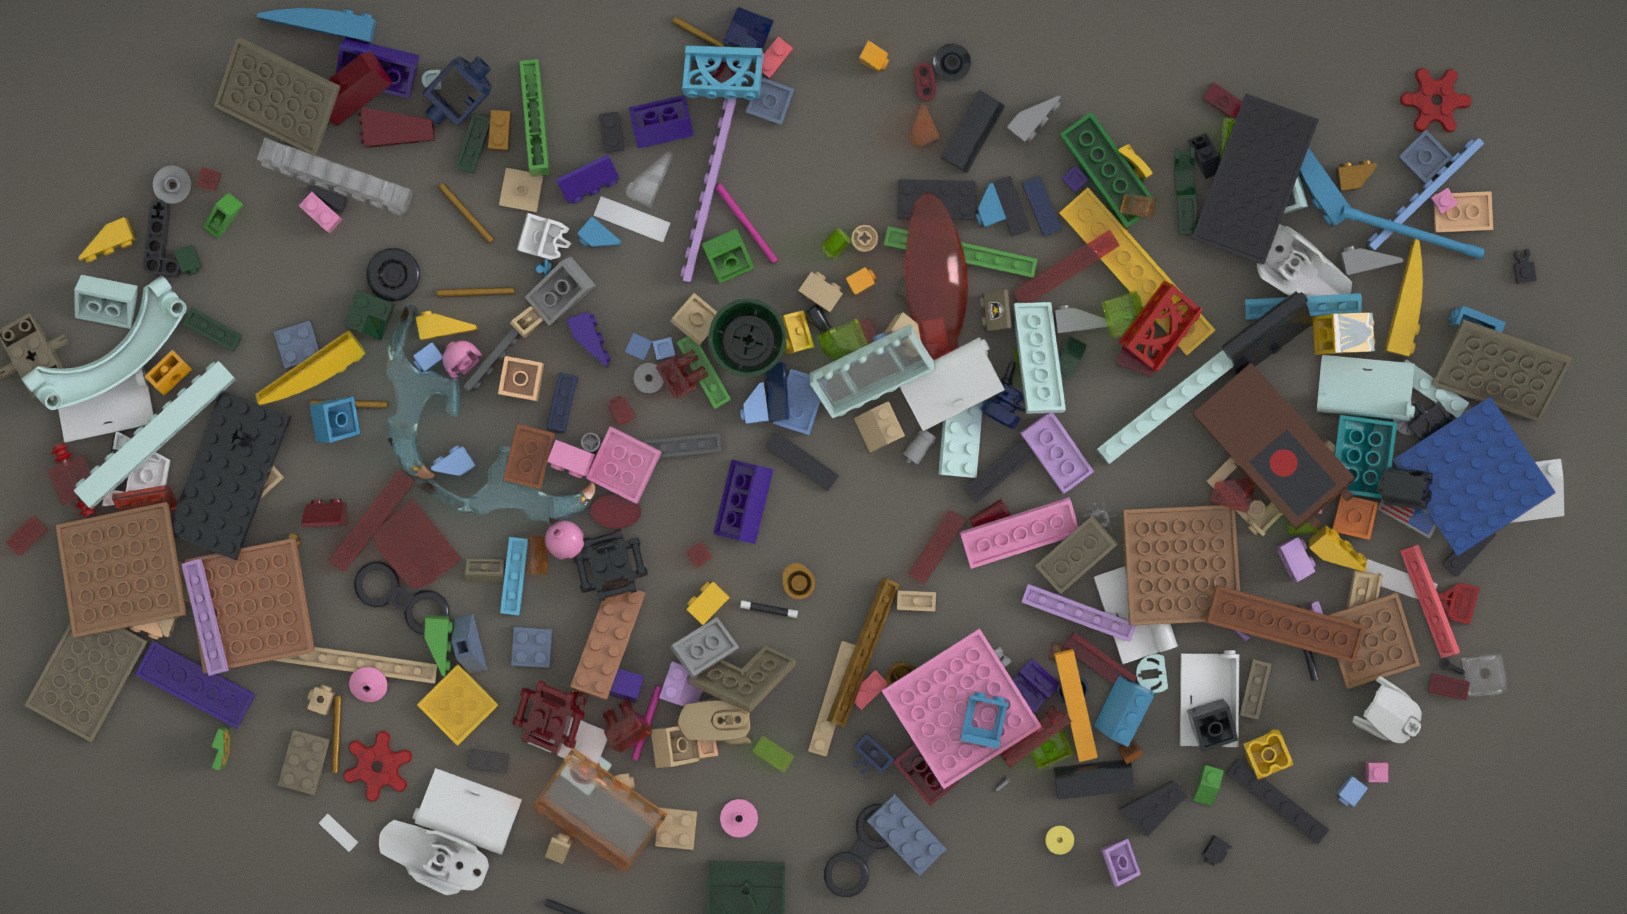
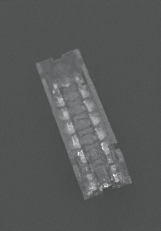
M264 138L257 160L261 162V166L266 169L275 171L278 168L279 172L292 178L293 175H297V179H300V181L309 184L314 181L318 187L329 190L330 187L334 188V192L346 197L348 194H351V198L362 203L368 200L372 206L383 209L384 206L388 207V211L399 216L402 213H408L414 196V192L406 187Z

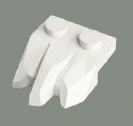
M527 213L516 250L550 260L559 258L558 247L568 248L571 244L562 237V234L567 233L570 228L560 222Z

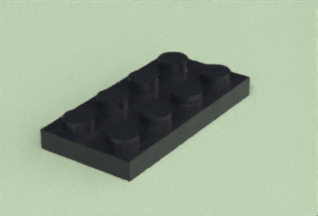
M899 179L898 218L974 220L975 181Z

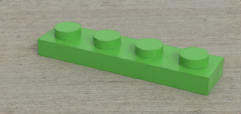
M688 336L678 341L679 348L714 409L730 401V396L702 347Z

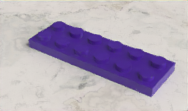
M156 641L151 643L135 674L236 729L241 724L256 695L218 674L208 676V673H203L200 664Z

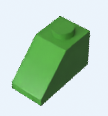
M230 193L226 194L215 204L203 227L219 239L238 216L243 204Z
M1206 764L1202 765L1193 801L1212 806L1224 773L1223 769Z

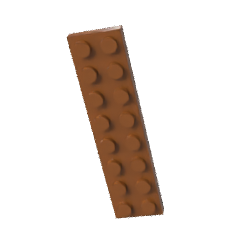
M1216 585L1206 620L1210 624L1353 663L1356 661L1366 627L1359 623Z

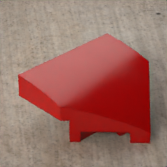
M1459 583L1438 595L1442 606L1451 620L1470 625L1480 587Z

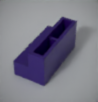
M618 669L609 695L637 703L644 676Z

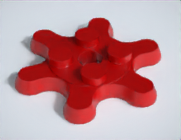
M1418 69L1415 73V78L1419 83V89L1415 93L1407 92L1400 97V103L1403 106L1415 107L1418 110V117L1414 121L1415 130L1423 132L1431 122L1437 121L1442 125L1445 132H1454L1457 124L1453 119V111L1457 108H1468L1472 103L1469 95L1457 94L1454 91L1453 85L1458 79L1457 71L1448 69L1441 79L1436 80L1431 78L1427 69ZM1433 95L1440 96L1442 100L1440 105L1432 103L1431 98Z
M386 731L377 733L375 744L371 747H366L357 740L349 744V751L356 756L357 764L354 768L344 772V780L347 783H353L358 780L363 781L367 786L365 797L370 802L379 799L380 790L383 786H391L397 792H402L407 787L405 779L399 776L398 769L401 765L407 764L412 760V754L406 749L393 752L389 748L390 735ZM379 761L382 763L383 768L380 772L373 770V762Z

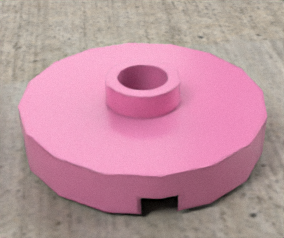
M731 800L725 804L721 811V826L726 833L733 837L748 836L757 826V810L747 800ZM737 815L743 817L741 822L736 821L735 817Z

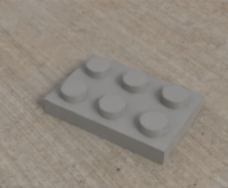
M718 617L672 644L670 648L691 678H694L737 651L739 646Z

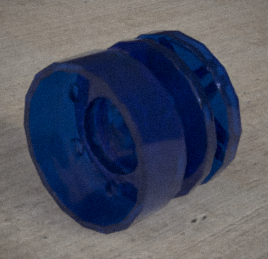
M1002 384L1005 390L994 395L995 401L986 399L980 411L1014 430L1020 421V417L1014 412L1016 410L1025 412L1026 410L1019 405L1020 403L1025 404L1024 395L1014 387Z

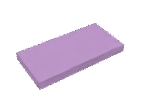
M1045 413L1019 432L1062 494H1065L1094 472L1054 413Z

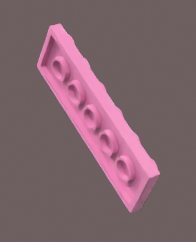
M1068 497L961 531L960 536L970 568L972 569L1063 540L1078 528V523L1071 499Z

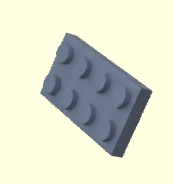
M892 794L866 820L918 876L947 850L895 794Z

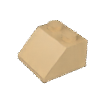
M889 401L854 418L870 453L905 436Z
M679 725L651 730L656 768L673 767L699 761L697 741L688 740Z

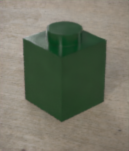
M194 245L174 251L181 273L191 276L199 273L198 269L203 268Z

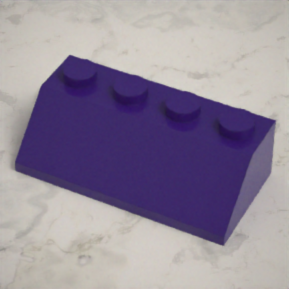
M345 37L339 47L336 73L360 54L372 51L393 83L383 92L410 98L420 55Z
M731 459L714 534L756 544L773 469Z

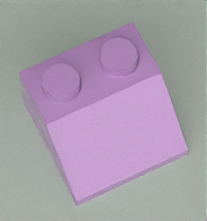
M1294 537L1276 546L1277 552L1292 581L1298 582L1315 572L1313 568L1316 566L1311 556L1308 557L1305 551L1307 546L1303 539L1300 540L1299 537Z
M672 661L659 698L685 706L688 703L699 702L703 690L690 685L688 681L690 675L681 663Z

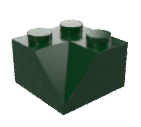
M357 290L343 326L382 340L395 304Z

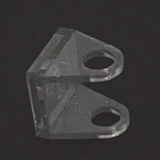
M1501 651L1462 658L1466 681L1470 682L1469 696L1495 695L1508 690ZM1483 668H1487L1490 671V676L1487 679H1482L1480 676V671Z

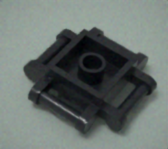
M621 528L616 529L613 533L595 538H584L587 552L578 553L573 557L581 581V592L586 593L597 590L600 602L605 601L606 598L627 592H637L635 579L648 575L639 547L641 544L639 538H631L624 542ZM618 539V544L610 543L596 547V550L592 548V546ZM632 548L637 567L635 571H632L627 549ZM587 560L590 562L594 578L592 583L588 581L584 561Z

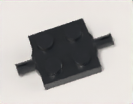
M1419 400L1413 404L1419 414L1408 426L1421 442L1452 422L1453 419L1441 402L1437 401L1430 408L1425 409Z

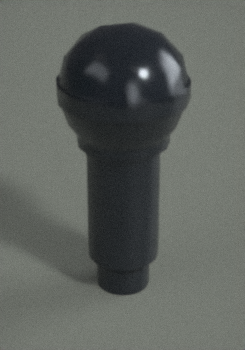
M1010 361L1005 376L1000 380L1005 390L1013 386L1012 376L1016 367V362Z

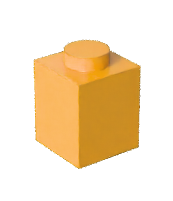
M864 267L845 280L856 296L875 285L874 280L876 277L871 269L867 270Z

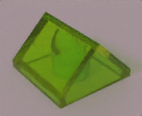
M1061 726L1025 741L1038 770L1074 755Z

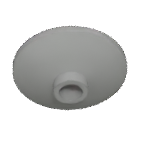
M166 166L161 168L154 176L153 190L159 199L168 204H176L186 199L189 195L191 179L188 173L181 167ZM172 182H176L177 184L176 188L171 189L170 184Z

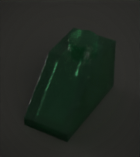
M1069 337L1059 357L1062 376L1068 379L1073 377L1087 344Z

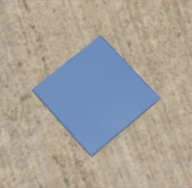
M633 333L625 352L644 360L652 341Z

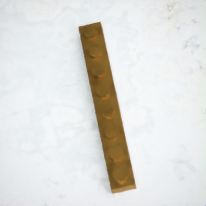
M884 577L880 581L827 718L828 722L845 728L900 584Z

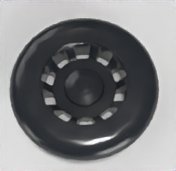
M387 248L375 254L370 260L366 277L370 289L376 296L387 301H400L410 296L417 288L420 280V269L415 258L407 251L399 248Z

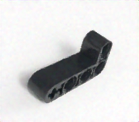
M156 199L150 205L143 268L147 273L153 275L177 277L181 274L177 260L165 258L171 207L165 201ZM157 207H164V210L157 211ZM155 216H160L163 218V220L155 218ZM156 223H161L162 230L156 233L154 226ZM154 242H159L160 248L158 251L154 252L152 250V244ZM152 261H156L158 264L154 271H151L149 268V264ZM171 263H175L177 266L176 271L170 273L168 270Z

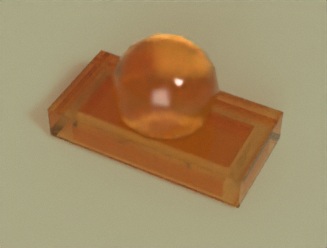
M1124 194L1120 212L1144 218H1153L1158 199Z

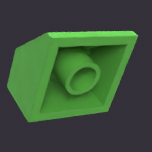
M737 228L702 243L719 284L754 269Z

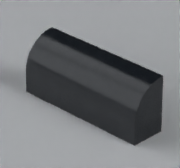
M979 90L941 159L968 173L1005 106L995 98Z
M1124 759L1054 767L1058 799L1135 791L1131 762L1126 764Z

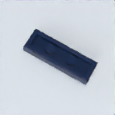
M1039 176L1022 183L1043 236L1045 237L1062 230L1041 177Z
M781 362L767 371L770 422L789 419L786 363Z
M559 372L546 426L547 429L566 432L578 381L577 376Z

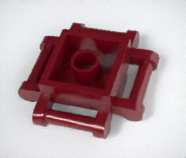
M541 680L536 686V691L522 688L518 711L512 722L517 727L526 728L522 741L547 749L556 756L562 744L567 748H575L577 742L575 739L580 721L583 720L585 714L584 711L575 708V695L552 688ZM530 698L533 699V704L527 720L524 718V714ZM573 717V721H572V725H571V728H570L569 735L566 736V735H567V732H568L569 725H570L571 718ZM550 739L555 740L554 744H552V743H550V742H548V741H549Z

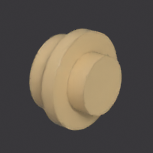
M1253 500L1247 506V513L1253 519H1260L1266 513V505L1260 500Z

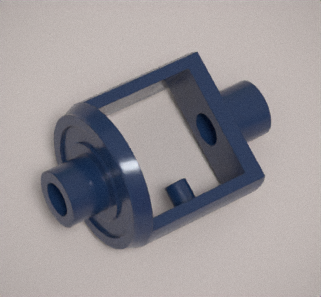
M460 56L453 59L423 91V94L433 103L426 110L428 117L439 125L448 117L454 124L460 126L490 94L492 85L486 78V75L491 70L490 66L478 56L472 62ZM453 67L456 68L468 83L482 92L476 101L470 96L464 101L470 107L462 115L433 90Z

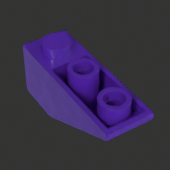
M585 312L567 319L573 338L604 366L609 367L608 362L611 359L608 351H603L601 344L604 343L601 332H596L595 326L598 324L594 314L590 315L589 312Z

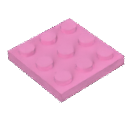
M610 426L586 479L637 504L662 451Z

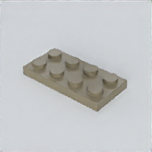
M1090 516L1040 560L1035 567L1062 594L1116 547L1118 543L1093 516Z

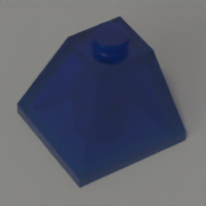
M738 7L729 25L724 43L734 47L762 48L763 51L774 20Z

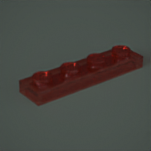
M949 510L908 574L925 584L966 520Z

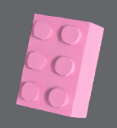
M555 440L547 462H550V467L560 471L568 469V474L582 478L583 475H588L595 454Z

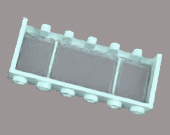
M912 324L811 372L810 385L833 419L837 416L845 415L849 410L860 408L864 403L876 400L887 392H893L899 386L909 384L922 375L930 374L934 370V360L930 357L915 333Z

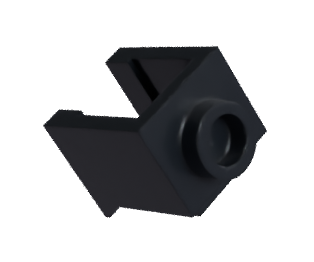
M1213 835L1202 852V855L1205 857L1204 861L1213 867L1215 864L1222 863L1228 853L1226 850L1232 848V846Z

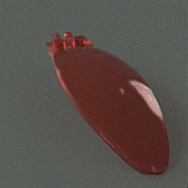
M925 193L916 202L912 212L906 246L905 281L911 319L918 324L920 339L930 357L936 360L958 348L957 340L963 326L967 308L968 275L961 241L946 207L937 196L932 193Z

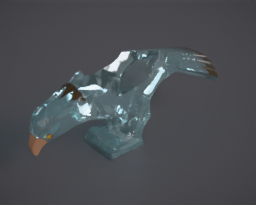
M406 303L387 348L386 377L391 379L394 385L397 402L395 415L387 420L389 431L387 440L399 464L409 474L423 479H431L435 476V473H432L425 466L420 457L417 445V429L425 403L433 394H441L447 399V413L453 417L460 415L459 378H444L436 371L420 372L404 356L403 347L408 332L419 314L414 304Z
M499 446L500 454L496 462L488 469L487 484L468 498H462L445 490L432 479L419 480L417 487L442 500L443 503L459 512L487 515L494 509L518 508L526 512L529 520L543 521L548 524L578 515L587 509L595 494L593 482L574 495L552 496L528 486L504 481L503 476L511 447Z

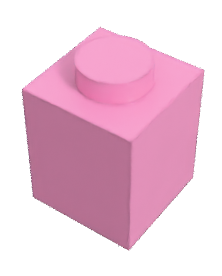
M1365 761V781L1388 782V763L1385 761Z

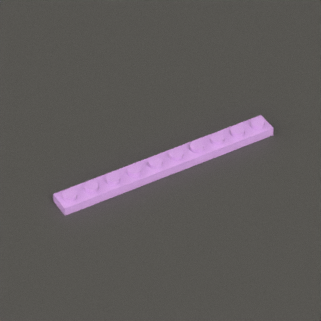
M737 98L724 99L722 109L725 110L724 117L719 119L718 128L721 130L719 136L715 135L713 147H716L715 154L710 155L708 165L711 166L710 173L706 172L704 184H707L705 192L701 191L699 202L702 205L701 209L696 211L694 221H697L696 229L692 228L690 239L693 240L692 245L687 247L685 258H688L687 265H683L680 276L683 277V282L691 283Z

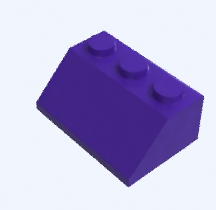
M684 95L629 107L638 148L694 136Z
M607 154L556 179L568 204L572 202L574 205L583 200L582 197L588 194L593 196L601 192L600 188L604 186L610 188L618 183L617 180L620 178Z

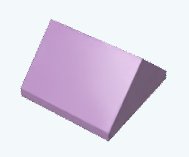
M1128 838L1100 848L1112 884L1115 887L1141 875Z

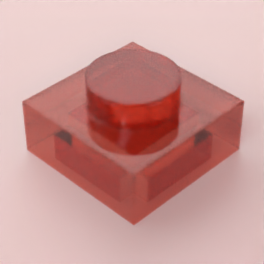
M202 167L197 186L217 191L222 173Z
M703 542L686 552L696 568L713 558Z

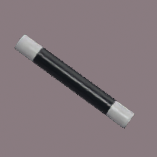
M741 600L740 608L797 618V610Z

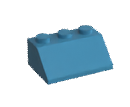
M1119 675L1093 726L1110 739L1128 747L1154 697V692Z

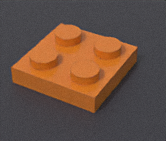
M1339 495L1332 528L1341 534L1370 540L1378 502L1353 497L1346 502L1342 495Z

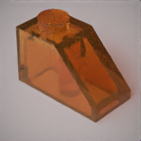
M925 103L920 105L911 129L912 135H909L913 146L917 145L918 149L940 140V136Z

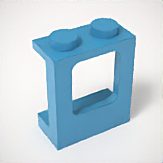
M1465 306L1456 307L1455 310L1452 309L1448 317L1450 321L1449 326L1451 327L1459 325L1461 319L1502 333L1506 324L1504 321Z
M976 691L974 695L970 694L960 740L999 749L1005 714L1009 705L1008 702H1004L1005 698L994 696L993 699L986 698L985 693ZM977 701L998 705L994 729L987 730L972 726Z

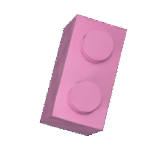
M313 192L299 205L328 233H331L343 220Z

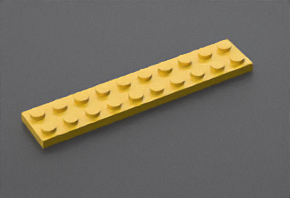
M1088 187L1059 212L1063 219L1143 308L1163 281H1167L1177 287ZM1175 295L1171 298L1174 304L1180 301ZM1182 305L1176 310L1184 311L1181 314L1182 317L1188 308L1186 305ZM1200 314L1199 319L1194 322L1188 334L1183 337L1177 346L1187 356L1209 337L1215 329ZM1169 316L1164 319L1156 318V323L1168 334L1170 327Z

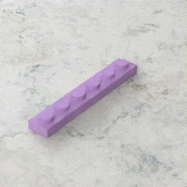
M202 559L182 563L208 676L229 671Z
M1031 584L1027 585L1022 599V603L1128 642L1131 641L1136 626H1129L1126 619Z

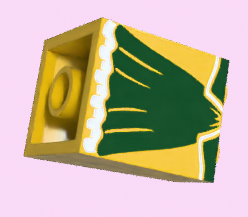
M1372 313L1330 314L1312 317L1315 355L1375 351Z

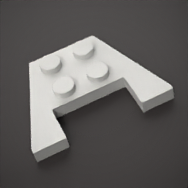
M116 432L113 449L119 450L120 444L127 439L130 441L131 438ZM155 452L128 476L126 491L113 490L103 499L102 506L164 498L171 460Z

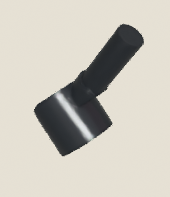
M1442 658L1448 661V666L1443 667L1439 665L1440 668H1448L1464 675V670L1451 664L1448 658Z

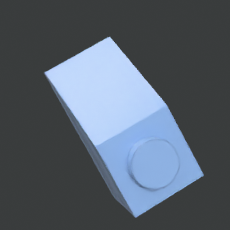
M764 382L758 384L743 404L744 409H740L741 420H745L746 424L769 421Z

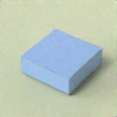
M671 337L652 341L657 360L676 356Z

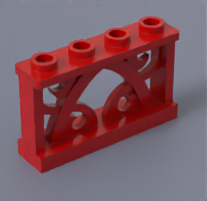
M1163 281L1118 343L1128 349L1149 368L1158 372L1165 365L1169 356L1176 350L1183 337L1188 334L1194 322L1199 319L1203 310L1173 284ZM1175 295L1180 301L1174 304L1171 298ZM1182 305H1186L1188 309L1181 317V314L1184 311L1176 309ZM1169 316V333L1153 338L1155 334L1153 323L1156 318L1164 319ZM1138 343L1144 345L1142 353L1135 348ZM1149 346H1151L1150 352L1152 354L1155 349H1158L1151 359L1147 355Z

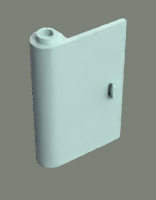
M1322 355L1316 412L1409 421L1410 417L1414 418L1415 406H1411L1415 364Z

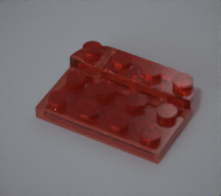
M414 499L382 523L374 536L376 546L404 582L415 588L430 585L462 559Z
M1053 705L1045 711L1046 715L1041 719L1036 717L1042 727L999 754L1009 768L1072 722L1060 707L1055 708Z

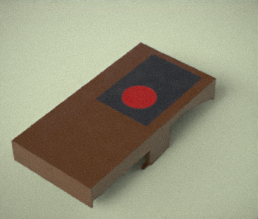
M1252 363L1193 412V417L1199 421L1233 459L1234 464L1254 486L1257 485L1295 531L1307 522L1311 524L1314 530L1318 528L1321 523L1315 515L1339 494L1342 495L1346 502L1353 498L1352 493L1347 487L1354 482L1355 477Z

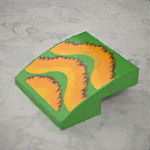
M228 727L218 729L212 744L213 748L218 749L212 766L216 770L226 768L230 753V732Z

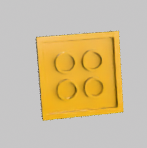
M459 664L417 704L457 746L499 705Z

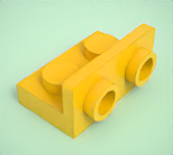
M804 310L781 316L786 329L787 339L784 350L786 355L814 347Z

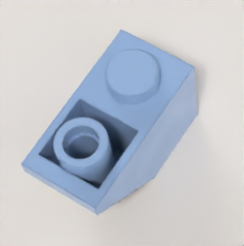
M456 446L449 451L450 455L443 458L441 456L433 461L434 465L431 469L437 472L462 476L477 465L465 446Z

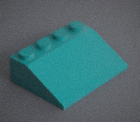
M1345 415L1339 416L1334 455L1355 477L1354 482L1347 487L1352 495L1383 499L1380 493H1378V481L1387 468L1392 466L1397 429L1396 422Z

